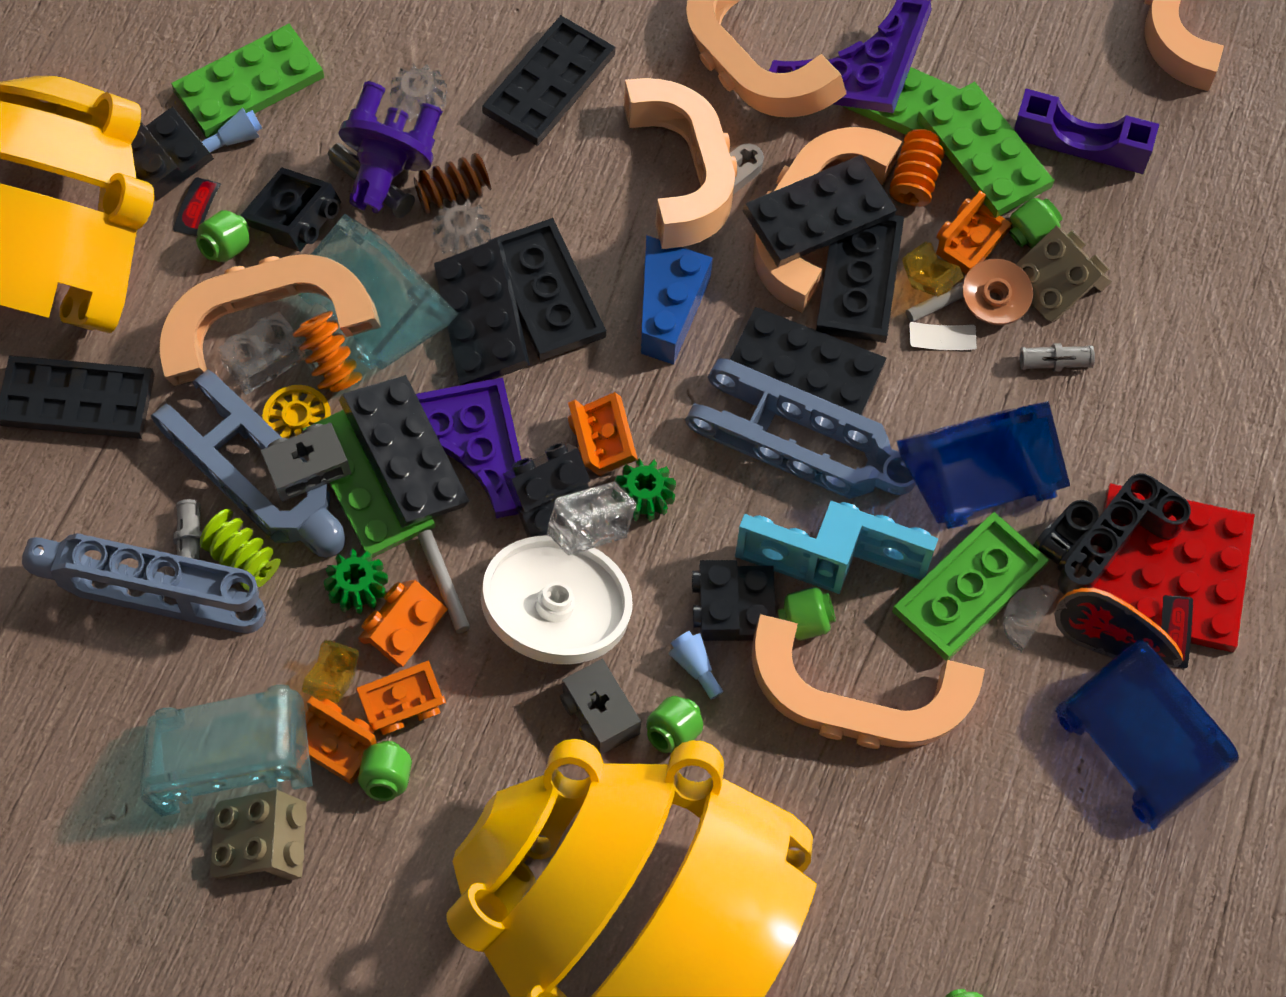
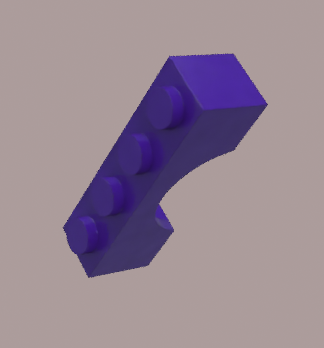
M1026 88L1014 131L1025 143L1144 174L1153 151L1159 124L1128 115L1112 123L1098 124L1086 122L1068 113L1062 106L1059 97Z

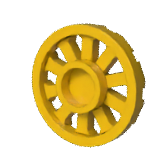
M291 385L276 391L267 400L263 409L262 419L274 431L284 429L280 436L289 439L293 431L295 436L300 435L304 428L331 416V410L325 396L315 388L306 385ZM302 393L307 394L304 401H300ZM290 395L292 401L287 402L285 396ZM315 401H319V402H320L319 405H316V406H314V407H311V405H312ZM273 405H279L282 410H276L272 407ZM322 413L325 414V417L323 418L315 417ZM272 418L279 419L278 421L273 423L269 422V420Z

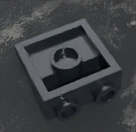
M173 106L146 126L140 121L137 135L131 143L135 171L137 172L136 178L150 183L158 200L214 159Z
M281 167L240 216L245 219L248 227L270 234L276 244L301 252L306 244H313L317 240L319 229L326 220L334 219L338 215L341 200L331 183Z
M560 442L553 444L545 449L546 454L535 459H521L512 464V470L503 473L528 538L551 535L598 512L588 486L590 478L577 447L569 443Z
M700 560L699 571H692V593H699V605H693V628H700L703 641H753L760 614L776 618L774 566H737V560Z

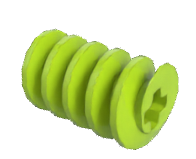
M228 508L216 514L205 526L200 537L201 548L210 552L214 560L220 561V565L250 572L255 577L259 588L275 574L281 560L277 558L269 561L273 555V549L266 547L260 550L263 540L259 537L251 540L253 530L251 528L242 529L243 521L240 518L232 520L233 511ZM240 582L244 589L249 590L250 587L247 584Z

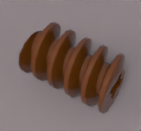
M477 153L471 155L470 164L466 158L461 157L458 159L457 168L451 161L445 163L444 172L439 166L435 165L432 167L431 177L423 169L419 171L418 181L415 177L413 178L417 196L427 215L430 214V204L433 202L441 211L443 210L444 199L446 198L452 206H456L458 194L466 202H469L471 190H474L479 198L483 197L484 186H487L491 191V184L485 164Z

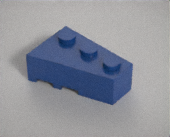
M646 235L641 354L673 365L675 364L710 282L713 257L683 247L662 249L659 239Z

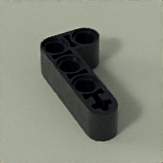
M1143 473L1132 475L1067 559L1058 579L1060 591L1065 595L1067 592L1079 588H1093L1139 525L1161 539L1170 540L1176 538L1181 533L1191 514V507L1188 501L1150 475ZM1132 493L1141 494L1145 500L1136 498ZM1163 513L1173 515L1177 521L1167 519ZM1112 519L1121 520L1125 526L1116 525ZM1091 546H1100L1106 553H1098ZM1083 566L1087 571L1085 575L1078 579L1075 576Z

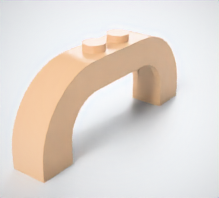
M687 0V19L697 48L701 53L699 54L701 61L709 71L715 69L718 72V78L727 91L734 90L753 109L776 117H800L821 111L847 94L842 75L822 54L805 66L788 73H773L761 68L721 26L726 12L740 0Z
M1145 0L1144 4L1150 5L1145 22V40L1154 60L1166 73L1186 85L1209 91L1217 73L1224 46L1200 39L1186 30L1179 18L1181 0Z
M642 78L625 80L623 106L629 128L656 126L668 128L679 133L690 147L701 188L689 195L657 199L655 225L662 249L677 248L701 242L721 229L731 212L735 177H737V162L735 156L730 157L729 135L728 133H723L719 118L712 105L696 91L684 85L662 79Z
M860 127L841 128L826 132L810 141L799 152L790 167L786 165L783 167L776 184L778 186L774 191L859 155H862L879 183L883 185L898 161L902 141L881 131ZM755 233L753 255L759 278L774 297L787 306L803 313L819 287L822 269L801 258L777 267L757 233Z
M301 254L283 258L272 256L259 261L258 265L248 268L243 266L229 268L224 271L223 275L207 279L182 295L170 310L162 328L160 337L161 364L165 378L173 386L195 380L207 370L203 356V341L208 329L216 320L233 312L301 293H316L331 300L335 307L340 329L346 337L381 328L380 321L368 292L360 280L345 266L329 258L317 255Z
M760 614L756 624L752 643V664L755 677L763 694L784 716L801 725L820 730L819 735L826 738L841 740L842 736L857 739L858 745L872 749H879L880 745L894 748H913L927 745L951 732L971 711L980 693L985 669L947 660L940 669L937 689L932 701L928 705L916 710H897L823 692L805 683L794 667L792 647L798 623Z

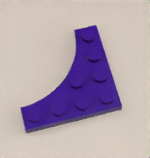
M896 0L894 7L878 26V32L865 43L858 41L852 46L839 51L838 57L828 60L842 75L847 93L844 97L833 103V105L894 113L932 11L931 0ZM813 59L801 61L773 60L769 71L773 73L792 72L805 66Z
M503 377L417 393L416 396L445 453L461 463L480 482L489 497L496 518L517 515V509L503 477V473L512 470V464L521 460Z

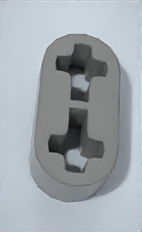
M742 144L729 153L730 157L735 156L737 162V177H735L733 195L754 179L762 170L764 155L762 150L754 144ZM742 158H744L745 160H750L752 158L754 159V164L746 162L744 165L741 166Z

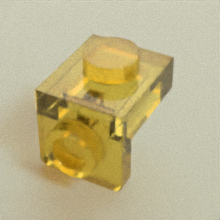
M926 241L902 258V263L912 288L937 297L949 292L953 285L964 278L960 266L937 259L932 243Z
M324 640L320 646L318 662L304 678L302 692L313 695L318 700L322 701L326 698L338 704L354 681L359 651L339 643Z

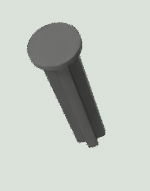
M336 143L327 153L329 160L355 180L360 168L358 157L341 143ZM391 183L383 203L393 210V215L396 218H402L412 209L415 197L411 193L405 194Z

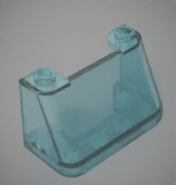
M346 214L342 216L310 254L329 258L345 266L360 280L371 297L381 328L353 335L354 339L358 342L356 348L360 352L357 358L371 370H374L376 367L380 369L386 368L449 326L458 315L384 239ZM316 293L298 294L309 305L314 306L318 303L328 311H332V315L338 321L335 307L331 300Z
M274 685L269 687L266 692L178 710L175 708H161L156 710L154 715L147 720L140 792L142 801L160 816L180 813L179 802L181 801L185 805L193 804L192 797L259 783H265L269 788L277 787L276 781L288 780L291 781L293 790L313 786L304 701L297 691L291 690L288 685Z

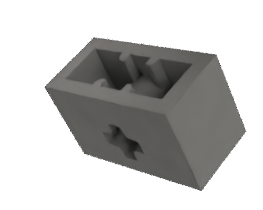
M331 422L325 425H311L302 434L290 439H276L267 448L261 450L282 502L351 474L347 458ZM307 455L310 460L303 463L300 458Z
M603 658L562 679L563 694L560 695V700L570 716L576 714L582 724L578 728L583 740L594 745L601 755L640 735L641 720ZM596 704L599 709L605 708V711L600 713L597 708L592 709V706Z

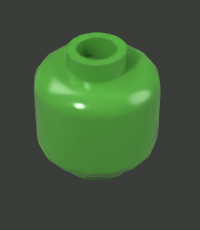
M1031 198L1011 214L1010 222L1013 228L1009 231V234L1020 247L1027 245L1033 248L1055 226L1061 228L1062 216L1050 200L1046 198L1044 200Z
M227 210L219 211L198 227L196 242L200 252L209 260L227 262L248 247L250 240L248 224L240 215Z
M817 587L787 594L784 599V608L778 610L779 619L798 623L795 639L799 641L826 635L830 631L831 623L836 622L829 593L823 594Z
M678 696L667 697L648 716L646 723L647 736L651 744L664 753H672L680 744L695 740L703 731V719L698 705L690 699Z
M382 741L369 746L364 750L358 775L360 787L370 798L378 801H390L406 791L412 766L410 754L393 741Z

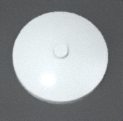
M543 535L516 541L496 554L484 575L481 588V605L491 629L512 649L542 662L577 664L596 659L606 654L618 644L627 629L631 616L632 595L624 574L604 553L591 545L572 538Z

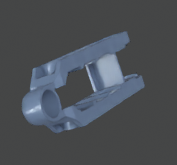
M717 359L708 375V380L720 391L757 406L751 420H746L725 410L719 412L696 403L693 404L685 419L689 428L704 437L848 499L873 492L875 487L890 494L904 495L913 490L918 480V464L910 456L891 449L888 436L881 423L729 359ZM776 414L863 451L868 461L864 468L857 467L855 470L831 460L830 455L823 453V455L817 454L796 445L797 441L791 438L787 441L768 433L767 430Z
M204 371L193 380V385L196 389L200 388L204 395L215 405L217 413L224 420L204 437L167 403L151 415L153 422L165 437L275 543L302 541L314 554L325 558L335 556L344 548L345 535L343 526L329 512L330 493L327 491V484L306 492L307 497L292 510L279 511L217 451L238 433L245 440L249 437L261 450L267 448L272 441L282 437L212 371ZM303 457L300 458L303 463L307 462Z
M78 533L67 536L62 542L37 537L30 538L22 555V565L29 573L37 577L55 580L59 587L80 598L239 633L255 632L263 626L266 620V611L262 600L259 598V589L255 577L243 569ZM96 550L102 555L100 560H96L84 554L87 551ZM133 558L138 561V567L132 568L125 564L119 565V563L124 559ZM169 566L174 568L175 575H164V573L157 572V570L161 567ZM92 580L110 585L103 589H97L92 586ZM243 582L250 588L247 593L230 587L235 583ZM128 588L146 593L139 597H133L128 594ZM164 596L175 598L177 604L169 605L165 603ZM253 606L257 609L256 615L251 620L242 621L236 617V612L249 610Z

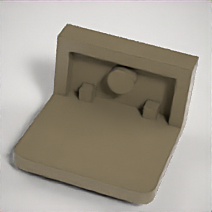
M1055 226L1016 263L1026 272L1032 283L1033 306L1050 322L1057 321L1093 286L1103 291L1112 283L1105 275L1109 268L1095 254L1090 258L1082 250L1086 246L1085 242L1073 230L1067 234L1058 226Z
M279 790L220 801L215 807L211 876L217 879H224L266 871L287 880L302 878L305 856L304 837L307 820V802Z

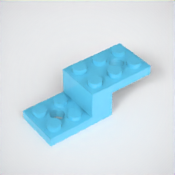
M830 501L816 539L810 537L808 533L801 529H787L775 525L773 521L764 516L756 515L753 517L744 514L739 526L735 557L759 566H774V571L840 594L853 557L922 580L927 574L939 538L931 536L928 531L921 528H908L899 525L887 516H874L862 512L853 504Z

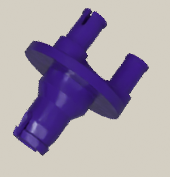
M367 81L363 84L356 108L351 109L348 120L342 122L338 134L345 144L358 152L357 157L360 168L353 184L352 193L349 196L350 204L363 211L369 205L373 207V213H378L383 207L382 203L387 196L394 177L399 175L404 169L411 171L430 169L434 159L431 152L435 143L433 135L443 111L435 105L422 103L414 129L409 132H403L409 115L401 110L395 123L394 119L398 108L389 107L385 121L382 124L377 121L375 115L385 93V88L377 83Z

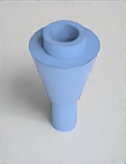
M242 107L218 130V133L203 140L202 143L211 153L224 145L228 146L260 138L257 131L262 129V126L253 110L246 113Z
M688 631L671 642L673 649L668 654L695 680H699L710 700L722 694V688L711 673L712 668L701 634L693 636Z

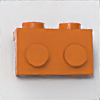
M979 191L972 200L967 198L959 207L956 219L952 223L950 221L945 222L936 237L939 239L936 254L966 275L972 267L986 259L1010 231L1012 224L1002 216L995 218L988 207L983 205L986 194L982 191Z
M614 392L584 406L577 400L568 402L571 415L568 416V422L571 430L577 436L579 444L577 448L585 467L601 476L638 460L620 395Z
M417 580L395 583L385 594L384 599L387 602L380 611L375 610L365 619L361 626L364 631L358 637V640L363 644L371 643L397 667H404L448 610Z
M429 660L356 688L373 731L381 729L382 735L404 728L402 720L416 714L419 721L441 713L438 706L446 703Z
M311 696L306 702L308 711L286 742L291 748L352 785L359 775L364 750L373 744H377L376 737L373 734L374 731L365 721L359 718H355L352 721L342 715V709L334 702L326 698L319 701Z

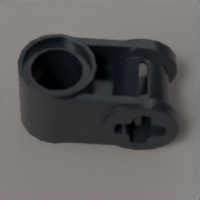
M1087 500L1073 501L1054 523H1051L1041 533L1033 546L1057 564L1056 569L1062 572L1067 559L1098 520L1099 513L1097 508ZM1072 518L1083 519L1087 526L1082 527L1074 524Z

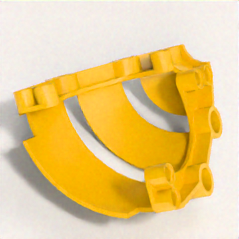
M33 76L0 82V159L49 171L100 187L98 210H93L0 183L1 306L49 318L57 285L61 283L70 286L62 300L59 311L60 319L63 323L105 333H112L116 329L125 304L136 233L147 222L154 203V189L152 185L136 178L131 147L141 121L139 104L57 76Z
M578 739L564 740L551 751L544 775L497 791L486 803L481 816L466 839L456 849L452 862L461 897L449 908L446 914L447 923L451 932L462 944L474 951L485 953L510 997H567L556 985L580 960L624 900L658 840L671 805L675 804L688 809L700 818L692 843L677 874L653 915L617 966L591 997H765L798 937L815 893L817 883L803 874L811 863L813 836L811 831L793 814L723 779L724 760L720 752L713 745L704 741L692 740L680 744L671 753L669 764H604L602 756L595 746ZM566 764L577 765L583 768L589 774V777L583 780H571L563 776L558 767ZM686 766H699L705 769L711 777L705 781L694 782L684 778L679 773V770ZM578 813L559 849L535 882L533 872L524 862L528 856L540 860L552 856L565 829ZM794 847V848H798V849H800V850L795 851V850H790V849H788V848Z

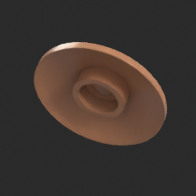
M988 259L976 264L967 273L962 288L963 299L969 311L979 320L992 325H1007L1016 322L1026 314L1033 299L1032 283L1026 272L1015 263L1004 259ZM991 293H997V294H999L1000 297H1001V300H1000V301H997V300L992 299V298L990 297V294H991Z

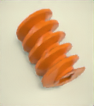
M915 129L905 135L897 167L894 171V178L891 181V189L889 190L894 200L918 207L930 204L932 199L931 193L935 189L934 182L938 178L937 171L941 168V160L945 154L943 147L940 145V139L934 132L925 129Z
M328 311L303 322L292 335L294 338L304 336L306 338L299 346L300 351L311 349L312 354L305 359V362L307 364L317 362L319 365L311 372L313 377L323 375L325 378L317 385L318 389L329 388L331 392H338L356 384L363 376L360 372H352L356 368L357 363L354 359H346L350 355L351 350L348 346H340L344 342L345 337L342 333H334L338 329L339 324L336 320H328L333 314L332 311Z

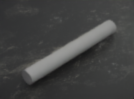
M964 282L907 309L906 315L909 321L915 322L963 298L962 288Z
M425 530L418 534L419 541L445 606L448 608L447 611L455 631L458 634L464 633L470 629L469 622L431 530Z

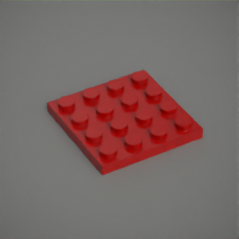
M1109 484L1104 510L1123 486ZM1132 493L1136 498L1145 500L1141 494ZM1187 500L1191 507V514L1181 533L1176 538L1170 540L1161 539L1139 525L1093 588L1111 593L1151 619L1160 628L1162 624L1163 596L1193 598L1191 644L1234 653L1238 646L1255 514ZM1163 513L1167 519L1177 521L1173 515ZM1112 519L1116 525L1125 526L1121 520ZM1097 547L1098 553H1106L1102 547Z

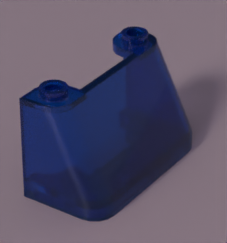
M1049 401L992 413L896 440L899 454L938 524L945 523L946 529L968 524L967 517L974 515V512L1030 496H1035L1036 502L1058 497L1056 490L1070 486Z
M1142 640L1136 641L1058 704L1055 710L1058 721L1067 732H1074L1078 735L1087 732L1133 787L1135 792L1132 796L1134 803L1132 804V810L1135 816L1142 823H1148L1153 831L1222 782L1239 760L1236 747L1159 655Z

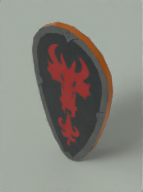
M1079 588L1067 592L1058 601L1054 613L1056 626L1073 643L1096 653L1141 666L1175 668L1181 665L1183 654L1173 639L1151 619L1111 593L1096 588Z

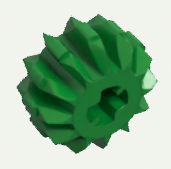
M640 458L636 461V468L625 464L622 470L623 475H617L615 478L617 489L614 491V499L616 502H621L620 510L622 513L633 510V519L635 521L640 518L641 514H646L650 522L654 520V512L665 516L668 510L667 505H673L675 501L673 491L676 489V481L674 478H669L668 467L657 469L655 459L649 463V466L644 465Z
M351 549L349 553L350 558L345 559L337 554L335 558L337 565H327L326 573L329 577L323 583L325 590L330 592L328 597L332 604L340 602V608L344 613L351 606H355L356 613L361 614L363 611L362 605L367 604L375 609L377 606L375 598H384L386 594L384 585L388 583V575L382 572L384 569L383 562L380 559L372 561V555L368 550L361 557H357L356 551ZM359 579V584H353V580Z

